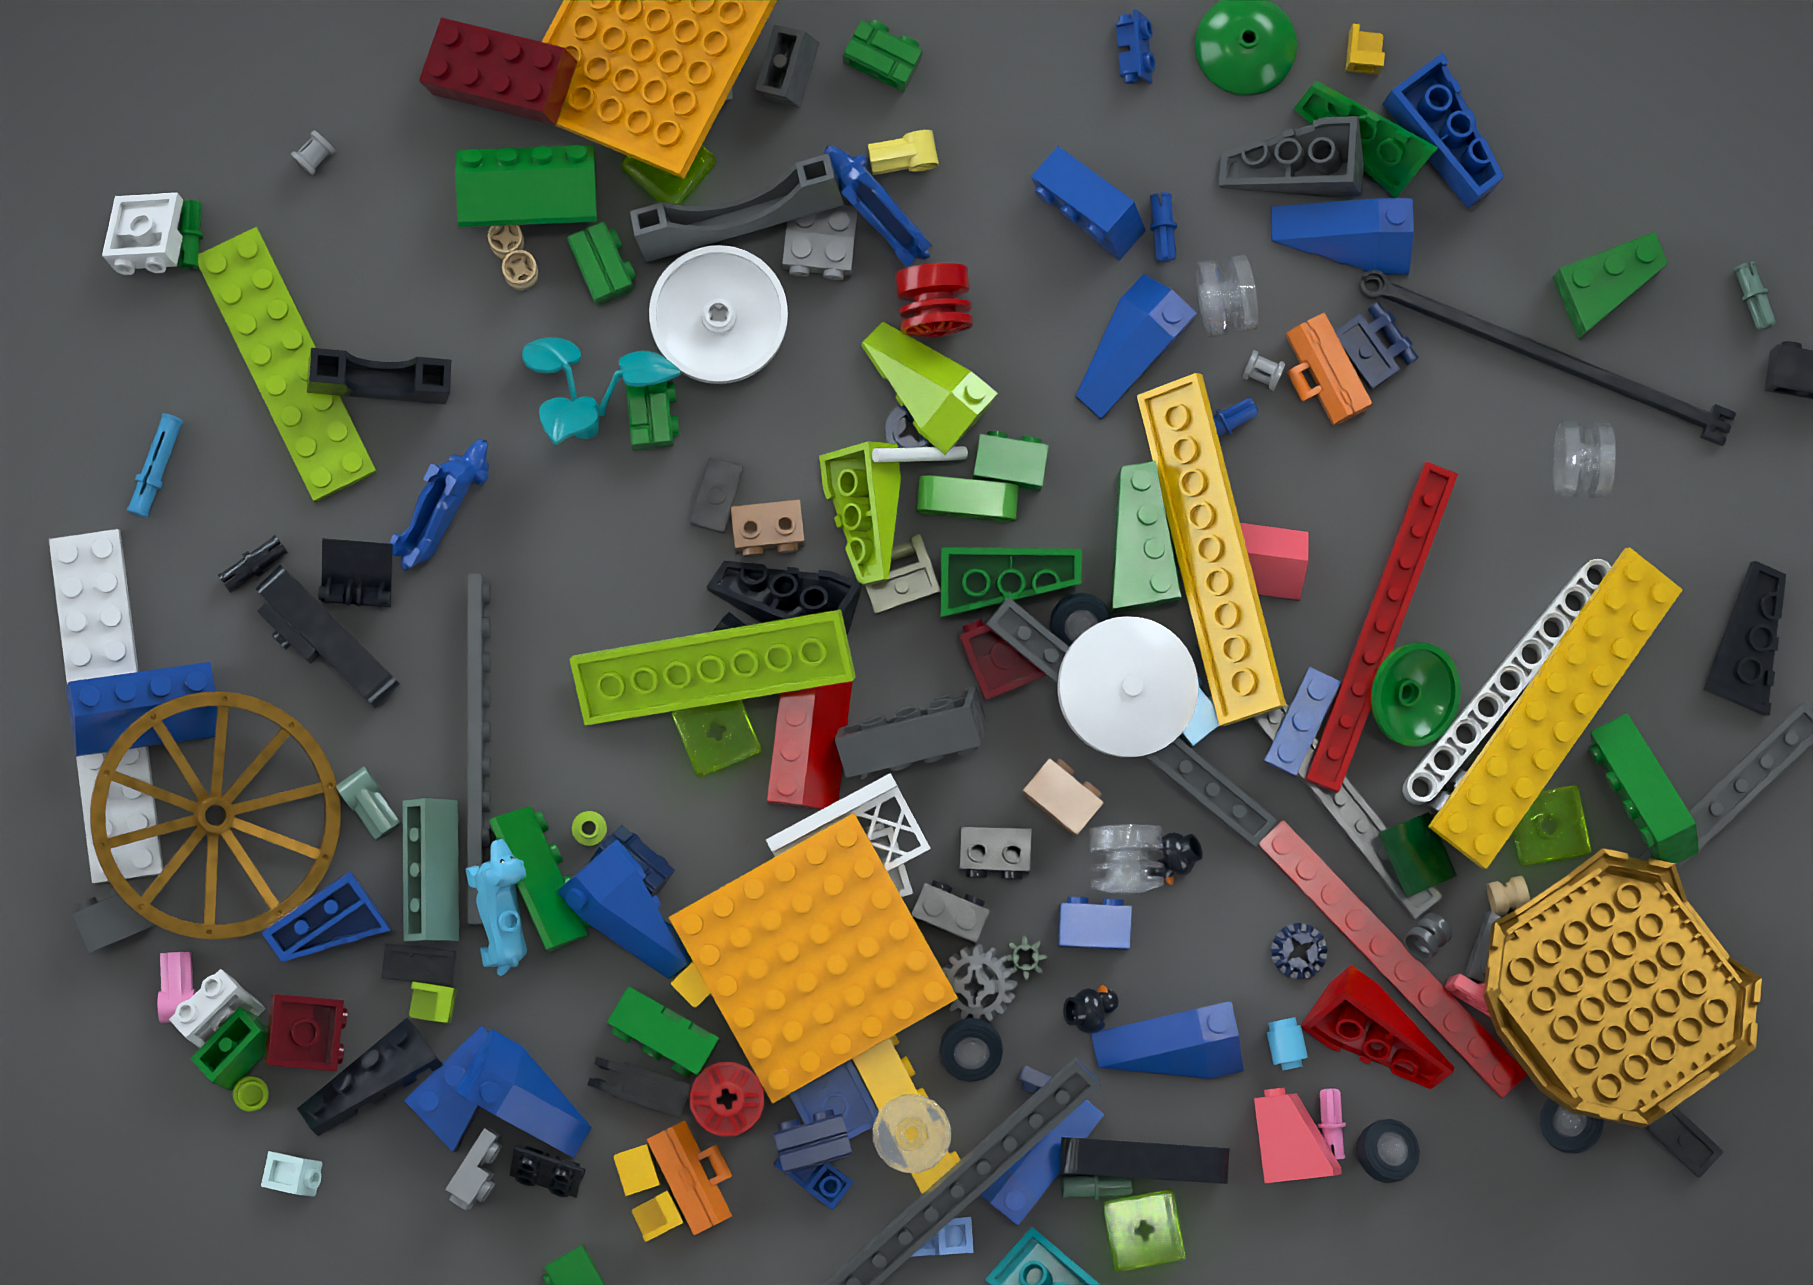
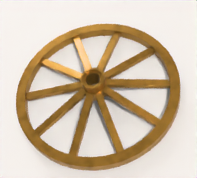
M202 692L185 695L158 705L143 714L118 737L108 751L95 779L91 796L90 829L93 846L99 864L113 889L124 902L148 921L163 929L193 938L230 939L246 936L266 929L305 902L322 881L334 856L340 831L341 809L339 792L335 787L337 785L330 763L318 742L296 719L280 708L258 698L239 693ZM218 706L210 795L207 794L163 723V719L192 708ZM229 707L248 710L280 726L281 729L227 792L221 796ZM152 726L197 797L198 803L116 771L120 761L131 745ZM291 735L306 752L315 768L320 783L232 805L235 798ZM111 781L194 813L191 816L110 838L107 837L105 812ZM323 793L325 822L319 849L235 817L237 814ZM212 805H218L223 810V819L216 825L209 824L205 818L206 810ZM196 825L197 828L145 893L140 896L122 875L114 860L111 848ZM230 828H235L315 859L302 882L289 896L279 903ZM205 834H207L203 924L172 917L152 906L150 903ZM219 835L222 836L269 907L268 911L240 922L215 924Z

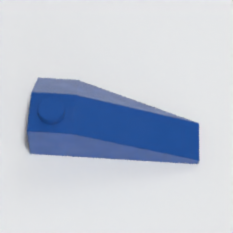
M1377 198L1271 207V242L1308 254L1314 253L1332 259L1333 262L1342 265L1345 263L1363 269L1364 272L1378 270L1384 275H1409L1414 234L1413 198Z
M616 840L581 868L557 892L582 920L669 979L688 965L691 959L674 927L665 922L660 914L658 907L661 903L658 897L650 895L643 879L646 875L642 867L625 847Z
M1231 1001L1091 1033L1098 1068L1204 1079L1244 1071L1239 1033Z
M493 1029L488 1033L455 1089L457 1093L467 1100L572 1158L575 1157L592 1128L523 1046Z
M1085 1100L983 1191L980 1196L1018 1226L1059 1174L1061 1137L1087 1138L1104 1114L1089 1101Z

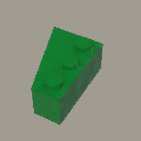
M1655 231L1562 267L1552 277L1578 339L1582 338L1667 265L1668 261Z
M630 986L625 990L607 1021L608 1024L613 1026L611 1034L627 1043L630 1042L631 1038L638 1040L644 1044L641 1049L642 1052L658 1061L662 1055L675 1062L672 1069L689 1079L693 1073L699 1076L705 1069L721 1041L719 1037L707 1032Z

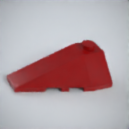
M1352 964L1328 984L1301 1025L1304 1031L1327 1048L1340 1052L1342 1048L1360 1055L1359 1061L1369 1065L1371 1061L1387 1066L1392 1074L1428 1089H1433L1454 1072L1455 1067L1382 987Z

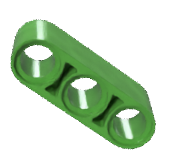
M920 476L916 512L936 516L1014 522L1017 515L1019 486L1004 482L942 476Z

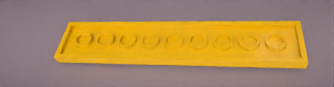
M1194 373L1139 394L1137 399L1152 459L1156 461L1163 503L1219 726H1227L1284 707L1286 702L1203 375Z
M1625 548L1428 827L1480 868L1487 869L1683 589L1632 548Z

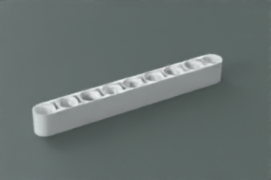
M1593 559L1577 571L1407 777L1402 791L1408 802L1414 805L1425 804L1438 794L1532 680L1596 590L1598 585H1594L1588 580V569L1598 570L1603 580L1611 568L1608 562L1602 559ZM1567 595H1574L1580 600L1581 606L1579 611H1572L1566 606L1565 598ZM1545 621H1552L1558 626L1559 635L1556 638L1549 637L1544 632ZM1524 647H1530L1537 653L1535 664H1529L1524 661L1522 657ZM1503 673L1514 677L1516 682L1514 690H1506L1501 686L1500 676ZM1480 700H1488L1492 703L1494 707L1492 717L1481 715L1478 710ZM1459 726H1465L1471 731L1472 740L1469 744L1462 743L1457 739L1456 730ZM1436 753H1444L1450 758L1448 770L1437 768L1434 763ZM1415 779H1422L1428 784L1429 790L1426 797H1419L1413 792L1412 783Z

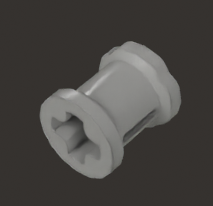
M315 130L310 133L311 138L298 152L293 151L290 154L294 161L311 176L316 173L315 168L329 154L333 155L336 152L332 145Z
M1253 350L1242 378L1246 380L1249 377L1269 385V389L1274 391L1285 363L1282 361L1276 363L1259 356L1258 351Z

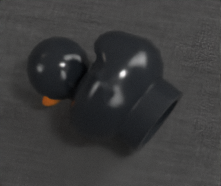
M1175 832L1164 835L1158 842V848L1162 849L1164 859H1158L1153 862L1150 867V874L1155 881L1160 883L1167 882L1170 885L1174 883V874L1178 876L1189 874L1195 862L1203 858L1202 848L1196 836L1193 834L1183 836Z
M1100 985L1097 991L1090 988L1082 989L1075 997L1066 999L1063 1008L1065 1021L1069 1025H1076L1084 1033H1097L1105 1026L1103 1022L1105 1013H1111L1118 1007V996L1114 991L1107 989L1105 985Z

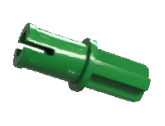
M189 199L182 203L180 230L178 231L183 236L176 266L180 269L191 270V265L194 270L199 267V246L204 234L200 232L202 204L197 200Z

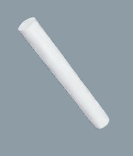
M965 446L953 447L946 455L936 447L875 448L872 452L874 462L966 460L968 456Z

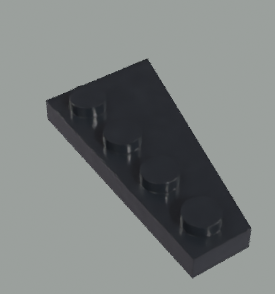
M1753 561L1750 562L1703 690L1761 715L1769 716L1772 704L1769 703L1771 686H1774L1775 671H1773L1775 651H1778L1779 637H1777L1778 620L1782 617L1786 574L1760 562Z
M406 1018L300 1105L297 1110L310 1129L317 1136H320L357 1115L359 1107L367 1103L375 1105L386 1098L385 1093L400 1084L406 1087L417 1081L416 1075L428 1068L435 1071L442 1067L443 1064L414 1024Z

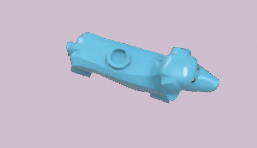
M498 838L491 844V861L483 863L480 868L475 865L465 870L469 886L478 890L476 903L489 940V947L484 946L480 948L483 967L498 966L497 974L502 976L511 967H517L519 961L527 953L515 886L522 878L526 877V869L523 860L517 859L512 854L503 838Z

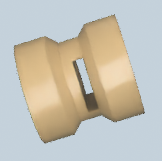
M518 225L491 226L489 228L488 242L491 250L498 258L504 260L510 252L524 249V237Z
M515 250L507 254L503 260V275L510 287L515 290L524 291L535 285L539 272L536 261L530 253L523 250Z
M1522 875L1512 877L1504 885L1499 881L1487 883V895L1491 910L1499 916L1506 915L1509 908L1517 910L1530 901L1529 891Z

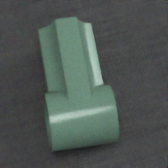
M365 766L335 786L350 809L357 812L363 824L376 841L391 833L401 824L381 795V788Z

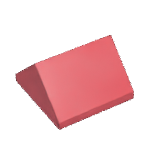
M1240 523L1258 595L1300 601L1308 565V532Z

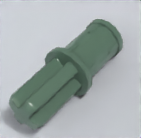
M1750 261L1749 265L1746 262L1735 267L1734 272L1744 294L1742 301L1747 302L1756 328L1758 330L1771 328L1776 324V320L1766 296L1769 291L1763 287L1755 261Z
M1062 1175V1198L1094 1197V1200H1098L1099 1197L1131 1196L1133 1190L1132 1178L1098 1175Z

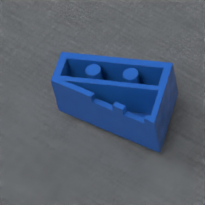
M350 870L272 925L263 929L261 934L280 961L285 962L337 945L391 931V926L353 871Z
M484 1026L476 1030L442 1063V1067L436 1069L404 1100L452 1152L458 1151L466 1132L480 1106L457 1093L455 1089L489 1033Z

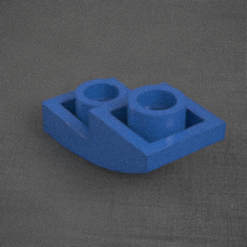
M778 1157L773 1164L783 1172L780 1157ZM830 1163L787 1174L831 1210L835 1208L854 1183Z

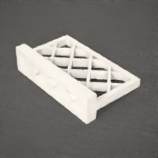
M891 773L766 839L776 857L854 813L856 817L860 816L872 820L867 835L869 840H871L876 822L896 827L890 847L871 842L873 847L889 851L884 865L887 872L931 849ZM893 797L896 798L901 807L898 823L878 818L881 804ZM876 807L874 816L865 814V812ZM904 815L911 827L901 825ZM903 829L915 833L921 846L908 853L894 849L899 830ZM892 853L902 855L890 862Z

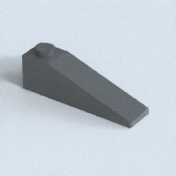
M1358 116L1323 117L1312 121V125L1297 130L1291 128L1283 131V135L1265 141L1257 140L1222 152L1219 186L1221 188L1317 196H1362L1364 160Z

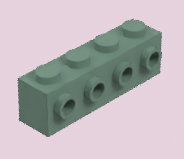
M433 798L402 801L404 942L437 943L459 941L458 800Z

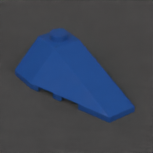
M1143 274L1120 298L1075 397L1101 420L1190 326L1197 312L1172 289Z

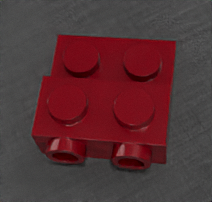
M982 619L962 626L965 633L959 635L958 638L984 700L1046 676L984 625Z
M271 994L264 1065L337 1071L338 1064L342 1063L344 1057V1045L340 1043L341 1029H344L347 1024V1009L343 1008L344 1000Z

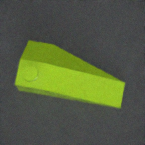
M882 322L861 344L882 378L888 379L896 391L897 395L895 398L901 407L905 405L914 418L913 425L917 431L944 455L987 412L998 394L972 371L914 338L902 334L901 331L885 322Z
M867 441L819 455L823 491L826 499L833 502L837 516L834 517L837 528H842L847 539L845 549L857 581L862 585L889 579L901 482L899 462H874L872 452L875 448H898L896 443Z

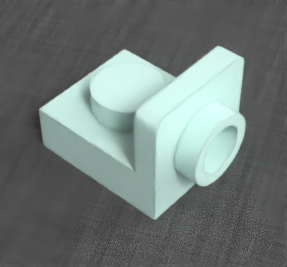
M268 1151L261 1186L292 1194L314 1197L321 1182L322 1162Z

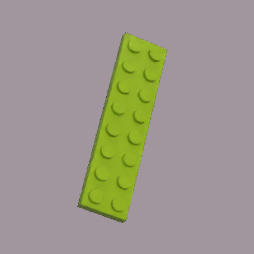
M252 228L198 255L199 268L313 501L316 503L376 474V468L341 397L338 395L307 393L308 361L311 348H316L258 228Z
M841 610L573 655L569 659L585 726L854 681L856 678Z

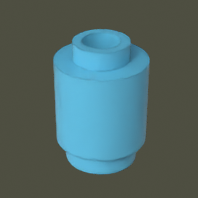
M1296 1017L1268 1023L1270 1032L1266 1033L1273 1064H1281L1282 1071L1302 1067L1301 1059L1308 1058L1302 1028L1301 1025L1297 1026Z

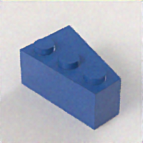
M1059 146L1056 147L1031 176L1036 187L1035 194L1048 205L1052 203L1065 218L1077 224L1119 261L1146 231L1136 204L1132 199Z

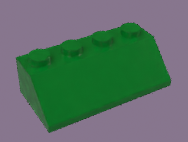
M594 145L456 150L455 178L458 227L597 222V169Z
M527 806L490 819L489 822L496 838H503L512 854L524 862L526 877L522 878L517 885L546 950L553 953L588 937L589 933L586 928L591 925L582 920L557 892L571 877L570 875L563 877L558 864L564 861L556 843L548 844L544 832L549 830V827L542 812L538 811L535 813L531 806Z

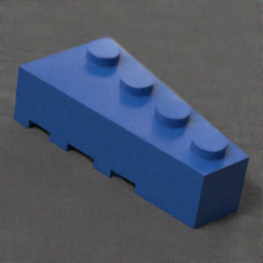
M1442 52L1391 90L1382 105L1400 127L1438 147L1428 161L1467 209H1469L1492 192L1504 178V175L1485 137L1481 136L1475 124L1477 120L1472 110H1468L1460 93L1462 89L1457 79H1453L1447 67L1448 61Z

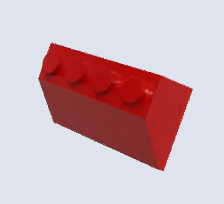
M853 681L780 693L767 797L769 805L822 810L839 800L843 765L835 737L838 729L848 724Z

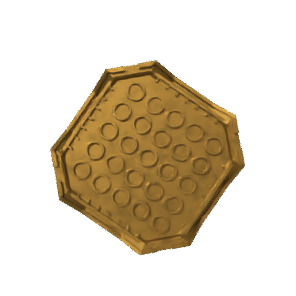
M1602 848L1569 875L1514 912L1496 920L1491 925L1483 997L1497 1034L1543 1094L1570 1113L1645 1128L1756 1049L1758 1023H1755L1757 1005L1760 1003L1762 977L1731 958L1690 905L1675 863L1651 858L1647 861L1628 857V853Z

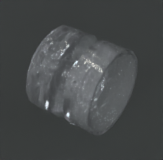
M1117 825L1089 829L1090 853L1106 856V862L1090 866V872L1106 873V878L1091 880L1092 890H1101L1110 894L1145 893V891L1154 888L1164 887V877L1148 876V871L1162 870L1164 868L1163 863L1147 860V854L1163 849L1162 826Z

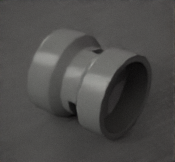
M1427 913L1418 922L1417 927H1413L1404 936V946L1417 960L1429 961L1438 952V947H1443L1452 938V930L1444 918L1438 914Z

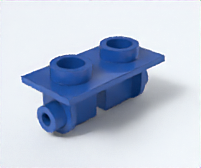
M1134 9L1133 19L1131 14H1123L1119 16V21L1116 22L1118 47H1130V51L1118 53L1120 77L1124 78L1125 84L1137 83V77L1150 84L1152 83V72L1155 71V59L1149 47V39L1153 36L1152 25L1145 15Z

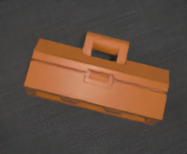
M1325 312L1296 326L1285 334L1300 363L1288 370L1287 374L1302 402L1317 396L1332 426L1340 424L1370 408L1372 401ZM1308 370L1317 387L1311 389L1302 372Z
M686 1120L646 1139L693 1235L733 1216L717 1185L732 1177L717 1144L701 1152ZM708 1157L717 1175L710 1180L700 1160Z

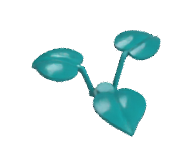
M546 337L529 342L527 345H524L522 351V360L529 369L538 373H555L563 369L566 373L571 401L562 397L552 398L545 401L539 409L543 430L554 445H558L573 435L578 438L589 439L599 433V416L606 415L607 404L619 379L623 378L624 383L629 386L644 387L665 382L681 375L679 368L660 354L651 351L628 353L620 358L619 368L621 370H617L614 373L603 400L598 405L595 399L583 396L577 398L572 369L569 365L578 363L581 360V353L574 343L562 338Z

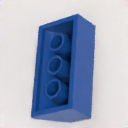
M211 662L69 681L65 689L76 757L107 753L118 737L134 721L158 705L189 694L215 692ZM217 707L192 708L176 713L162 721L175 742L215 737ZM152 726L129 749L162 745L163 743Z

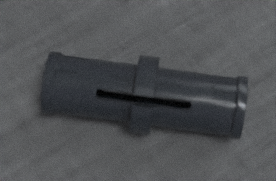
M273 535L271 539L251 553L249 551L243 553L242 556L244 558L224 572L219 573L218 576L231 593L255 574L259 577L264 573L262 570L288 552L277 536Z

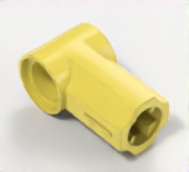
M932 130L914 131L905 134L901 139L868 144L869 160L873 175L909 169L911 172H921L936 168L939 165Z

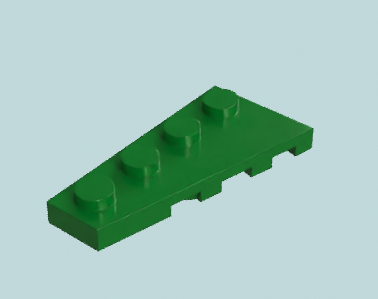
M1319 81L1311 85L1293 108L1311 125L1313 124L1312 121L1323 117L1358 116L1364 160L1363 170L1394 198H1397L1438 149L1435 145Z

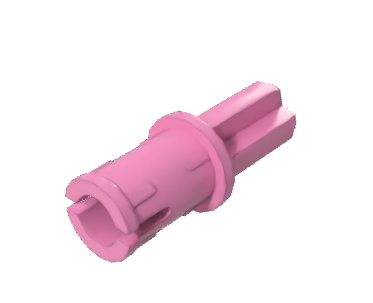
M1336 1088L1323 1089L1320 1091L1321 1123H1318V1128H1321L1322 1136L1331 1151L1332 1145H1334L1335 1158L1344 1159L1343 1127L1346 1126V1122H1342L1341 1091Z

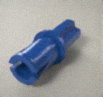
M1161 192V206L1158 193L1150 195L1153 219L1150 230L1154 232L1156 259L1160 262H1170L1176 258L1174 230L1177 229V223L1173 222L1172 194Z
M1246 398L1222 412L1220 409L1216 410L1217 414L1213 416L1218 437L1225 433H1228V435L1232 434L1231 430L1258 415L1257 406L1251 398Z

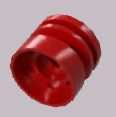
M930 263L908 267L896 273L897 297L901 300L913 302L901 307L899 310V316L906 319L900 324L902 334L929 338L943 337L965 331L973 326V316L966 313L972 308L971 302L955 298L970 290L967 266L959 263Z
M718 1062L705 1068L695 1079L690 1091V1108L696 1121L706 1131L722 1137L738 1136L749 1131L760 1120L765 1107V1093L758 1077L746 1066L735 1062ZM728 1089L730 1094L737 1095V1100L732 1102V1108L726 1110L724 1104L718 1105L717 1098L722 1097V1090Z

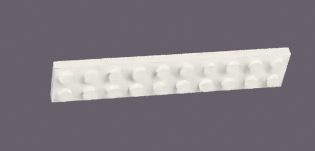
M115 529L49 539L67 684L69 681L139 672L121 531ZM148 747L128 749L116 771L153 785ZM107 753L76 757L92 884L109 882L97 859L90 829V806L93 787L100 766ZM111 781L105 812L108 838L158 825L155 797ZM160 835L111 848L114 860L126 880L159 875L164 869Z

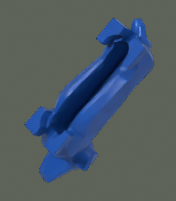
M833 145L826 146L824 154L829 153L838 179L839 189L842 191L841 193L889 242L894 249V253L904 265L908 267L915 261V258L922 260L929 258L930 253L926 250L932 245L926 239L924 233L905 215L893 198L866 169L867 161L865 155L853 157Z
M479 439L475 441L463 456L452 454L449 462H444L440 466L434 463L430 464L423 478L429 483L419 495L409 527L402 535L394 533L389 544H393V556H401L400 566L403 570L407 571L409 566L414 567L417 563L429 560L434 555L470 484L482 486L488 479L489 463L486 461L487 440Z

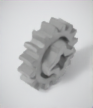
M978 944L972 953L970 948L966 946L960 950V955L954 953L949 958L952 965L946 964L942 968L958 999L953 1001L949 1010L952 1012L960 1008L962 1010L961 1019H965L969 1014H973V1018L982 1020L985 1014L986 1018L991 1021L996 1017V1011L1002 1014L1008 1008L1006 1003H1011L1015 998V995L1009 992V990L1017 986V981L1009 980V976L1015 969L1014 967L1005 968L1003 964L1006 962L1007 957L995 958L996 949L993 947L987 953H983L982 944ZM970 962L968 973L959 975L960 968ZM977 978L978 983H973V979ZM979 984H984V987L979 989ZM998 992L996 1000L986 1005L989 994Z

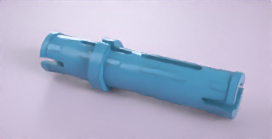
M162 413L161 421L150 446L142 472L136 475L135 481L138 483L129 507H127L128 512L143 518L149 517V511L156 492L162 489L164 483L161 482L181 425L184 422L182 419L166 413Z

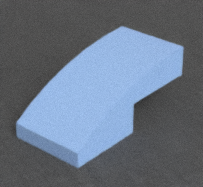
M971 1217L953 1218L911 1257L974 1253Z

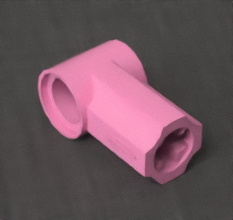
M192 952L160 953L161 991L158 992L157 1000L160 1023L171 1022L169 1019L175 1014L177 1006L189 1000L196 993V990L193 989Z

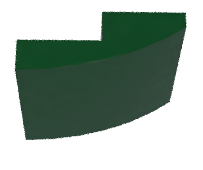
M1429 812L1378 833L1406 897L1457 876L1440 836L1428 827L1432 822Z

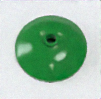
M1222 0L1210 8L1204 15L1195 37L1196 59L1204 75L1221 90L1241 96L1262 94L1280 84L1290 72L1297 53V37L1291 20L1280 7L1269 0ZM1250 34L1254 37V42L1246 43L1243 41L1242 36Z
M1407 643L1392 651L1380 665L1372 686V710L1381 731L1392 741L1411 747L1424 746L1441 737L1452 724L1460 704L1461 683L1456 665L1444 650L1430 643Z

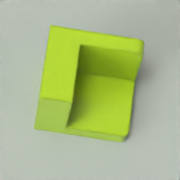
M412 981L411 989H413L409 1016L416 1019L451 1024L457 989Z

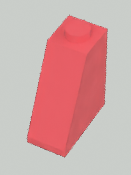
M1284 1087L1264 1090L1265 1097L1254 1098L1265 1183L1342 1174L1341 1166L1297 1093L1286 1094Z

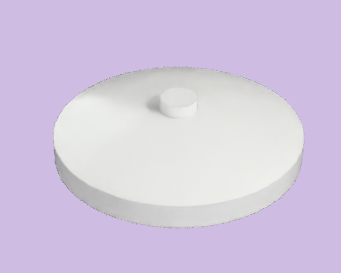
M715 245L701 247L685 253L666 268L658 279L651 296L649 321L654 341L662 356L676 365L683 375L700 382L727 384L754 375L773 359L786 334L788 308L783 287L775 273L766 263L745 250L731 246Z
M1116 617L1087 629L1069 647L1059 670L1058 698L1068 725L1087 745L1111 756L1139 757L1154 753L1168 746L1187 727L1197 704L1198 677L1189 651L1182 641L1169 629L1145 618Z

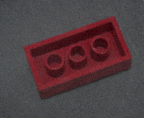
M441 17L419 82L436 96L556 126L577 61L564 47Z

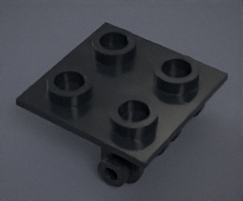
M323 538L322 578L318 599L321 602H325V604L342 603L347 606L354 604L359 607L366 605L377 606L378 608H391L393 544Z
M515 1146L510 1176L515 1177L516 1181L526 1186H534L536 1184L548 1188L552 1194L559 1197L572 1196L577 1198L580 1182L583 1180L586 1169L581 1168L580 1163L564 1158L563 1161H559V1156H556L555 1159L550 1158V1153H546L544 1156L543 1151L526 1146L525 1149Z

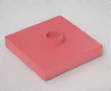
M1460 973L1448 977L1444 987L1450 994L1491 1018L1483 997L1484 983L1479 982L1477 984Z

